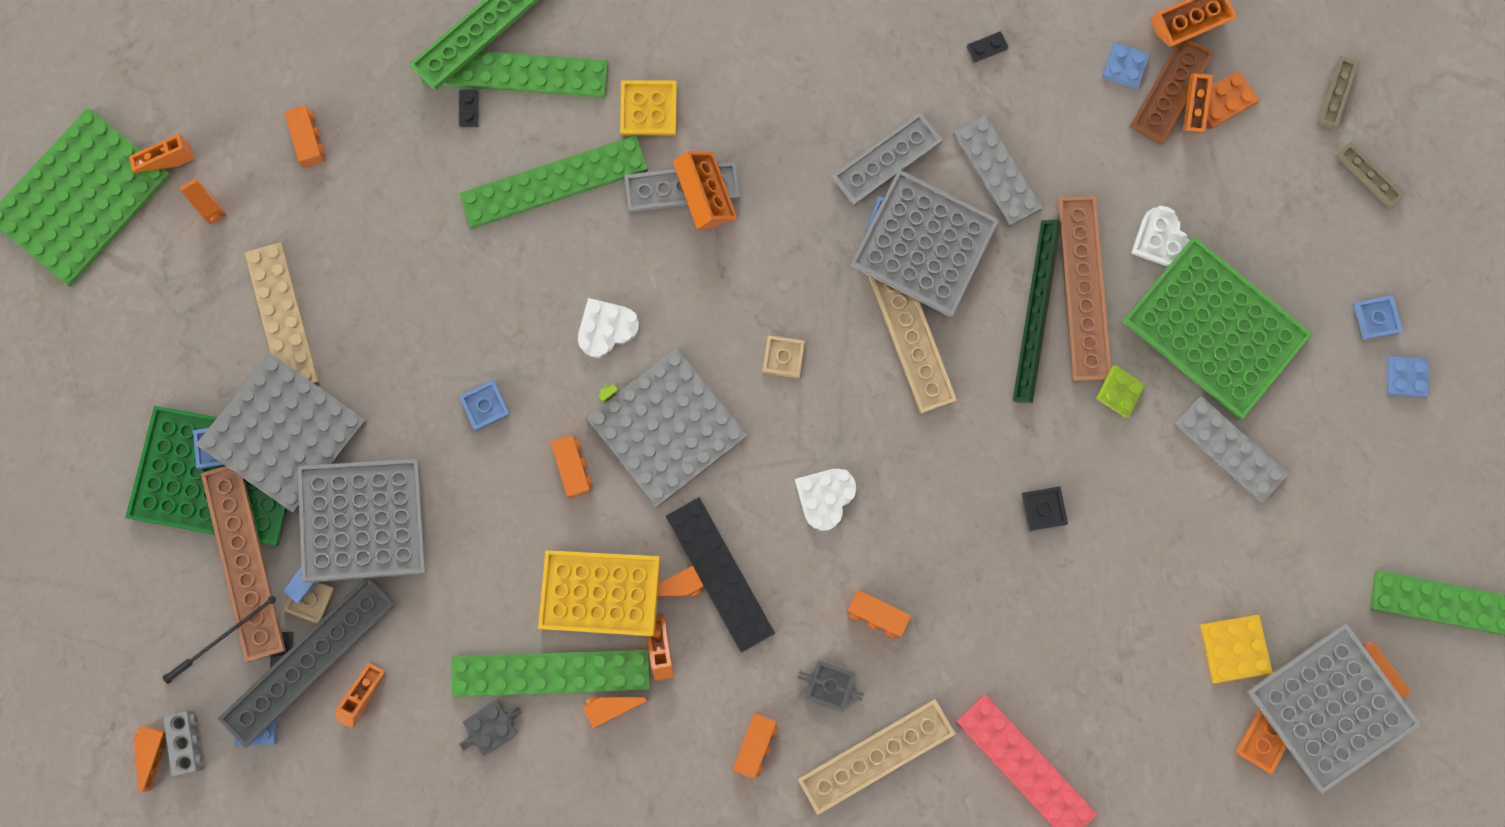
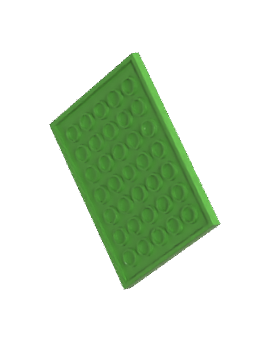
M87 107L0 201V230L56 277L71 287L171 177V174L165 169L134 173L129 156L141 150Z
M1195 236L1191 238L1122 320L1123 323L1240 420L1247 415L1313 334Z

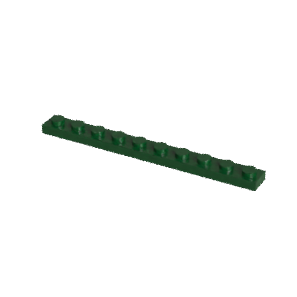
M1058 219L1041 221L1013 394V401L1016 403H1033L1061 228V221Z

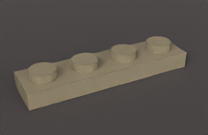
M1343 56L1338 59L1317 124L1333 130L1337 128L1359 62Z
M1351 142L1335 156L1389 209L1405 195Z

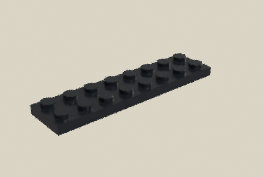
M700 497L666 515L668 522L740 652L742 653L774 635L775 632Z

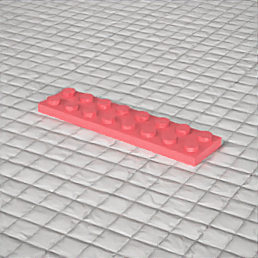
M985 694L956 721L1053 827H1085L1097 815Z

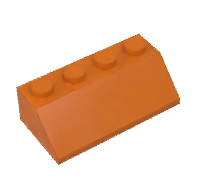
M1184 0L1155 13L1150 18L1156 35L1169 47H1172L1235 20L1237 16L1230 0Z
M686 151L673 161L697 230L712 229L738 219L713 152Z

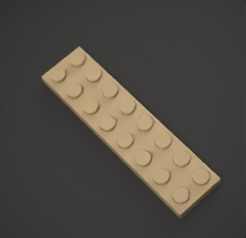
M279 242L245 252L270 353L315 385L319 384L283 244Z
M868 275L920 414L957 402L920 302Z
M933 699L798 778V781L816 814L819 815L954 736L955 732L936 699Z

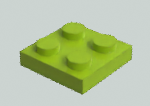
M1117 365L1112 366L1096 399L1121 416L1129 418L1145 384Z

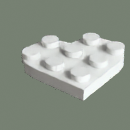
M1158 206L1149 210L1141 221L1131 254L1168 267L1190 241L1187 238V234L1180 231L1181 223L1178 221L1175 211L1166 206Z
M588 298L578 333V343L581 350L592 358H601L611 352L615 344H625L631 341L639 331L637 315L631 309L624 306Z
M830 469L795 479L807 523L819 531H829L835 528L841 521L843 515L842 507L849 504L855 496L856 482L853 476L844 469Z

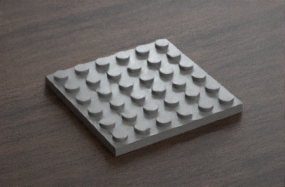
M898 170L850 266L952 317L999 220Z
M677 348L586 417L656 508L747 438L745 432Z
M270 353L196 445L294 513L299 507L297 466L332 464L365 423V419Z
M418 459L297 466L302 583L425 574Z
M1347 623L1335 629L1247 690L1249 696L1321 794L1421 726L1420 722Z

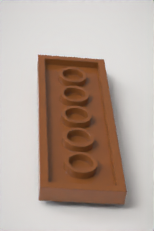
M1192 39L1175 45L1131 123L1130 128L1162 145L1187 102L1190 74H1202L1215 51Z

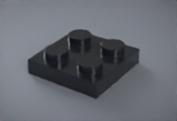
M1060 486L1021 493L1029 532L1068 525Z

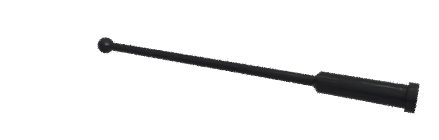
M270 596L268 598V601H266L264 604H262L260 607H258L256 610H254L252 613H250L248 616L242 619L239 623H237L235 626H233L231 629H229L227 632H225L223 635H221L219 638H217L215 641H213L211 644H209L207 647H205L203 650L197 653L194 657H192L191 659H186L184 662H182L168 674L163 675V681L167 684L171 683L174 678H176L183 671H185L187 668L193 665V661H195L197 658H199L201 655H203L205 652H207L209 649H211L213 646H215L217 643H219L221 640H223L225 637H227L229 634L235 631L238 627H240L242 624H244L246 621H248L250 618H252L266 606L275 603L276 598L274 596Z

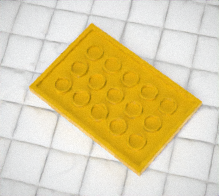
M545 550L538 629L655 636L661 557Z

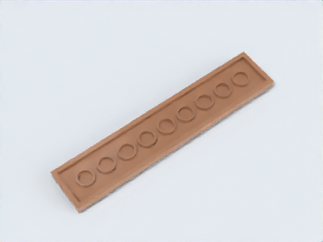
M1096 196L1059 197L1057 202L1059 221H1061L1060 238L1072 381L1106 380L1111 370Z
M224 466L203 472L201 477L237 624L268 601V598L273 596L246 481L234 471ZM275 603L269 604L237 628L245 662L286 651Z

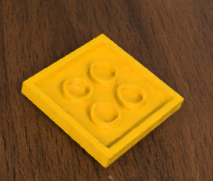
M621 80V136H676V80Z
M1260 615L1200 625L1212 683L1273 673Z

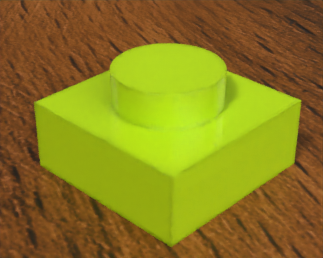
M614 384L611 386L606 385L600 390L601 394L598 397L604 404L619 391Z

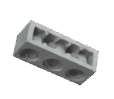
M194 711L163 716L171 775L179 776L202 771L204 759L202 754H200L201 738L197 734L198 718ZM181 718L185 720V725L183 728L179 726V721ZM184 738H186L188 741V745L186 748L182 746V740ZM187 758H189L191 761V765L189 768L185 766V760Z

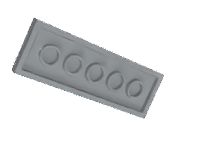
M919 112L838 170L831 178L852 205L855 206L894 178L898 170L904 171L940 145L943 140Z
M986 115L954 131L955 139L1009 227L1042 210V206Z
M735 162L719 163L718 167L730 199H740ZM676 169L624 175L629 213L688 206Z
M1199 396L1174 423L1176 427L1261 503L1288 476L1286 471L1202 396Z

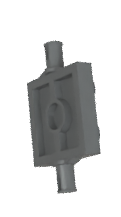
M819 660L812 674L800 671V675L797 678L808 682L806 699L842 712L850 697L861 701L862 698L859 696L863 697L864 693L853 690V680L856 673Z
M495 700L463 721L468 730L469 738L459 743L462 746L461 748L465 750L474 744L478 747L482 756H485L517 735L518 733L513 726L512 718L521 713L519 707L516 706L507 712L502 708L499 701Z

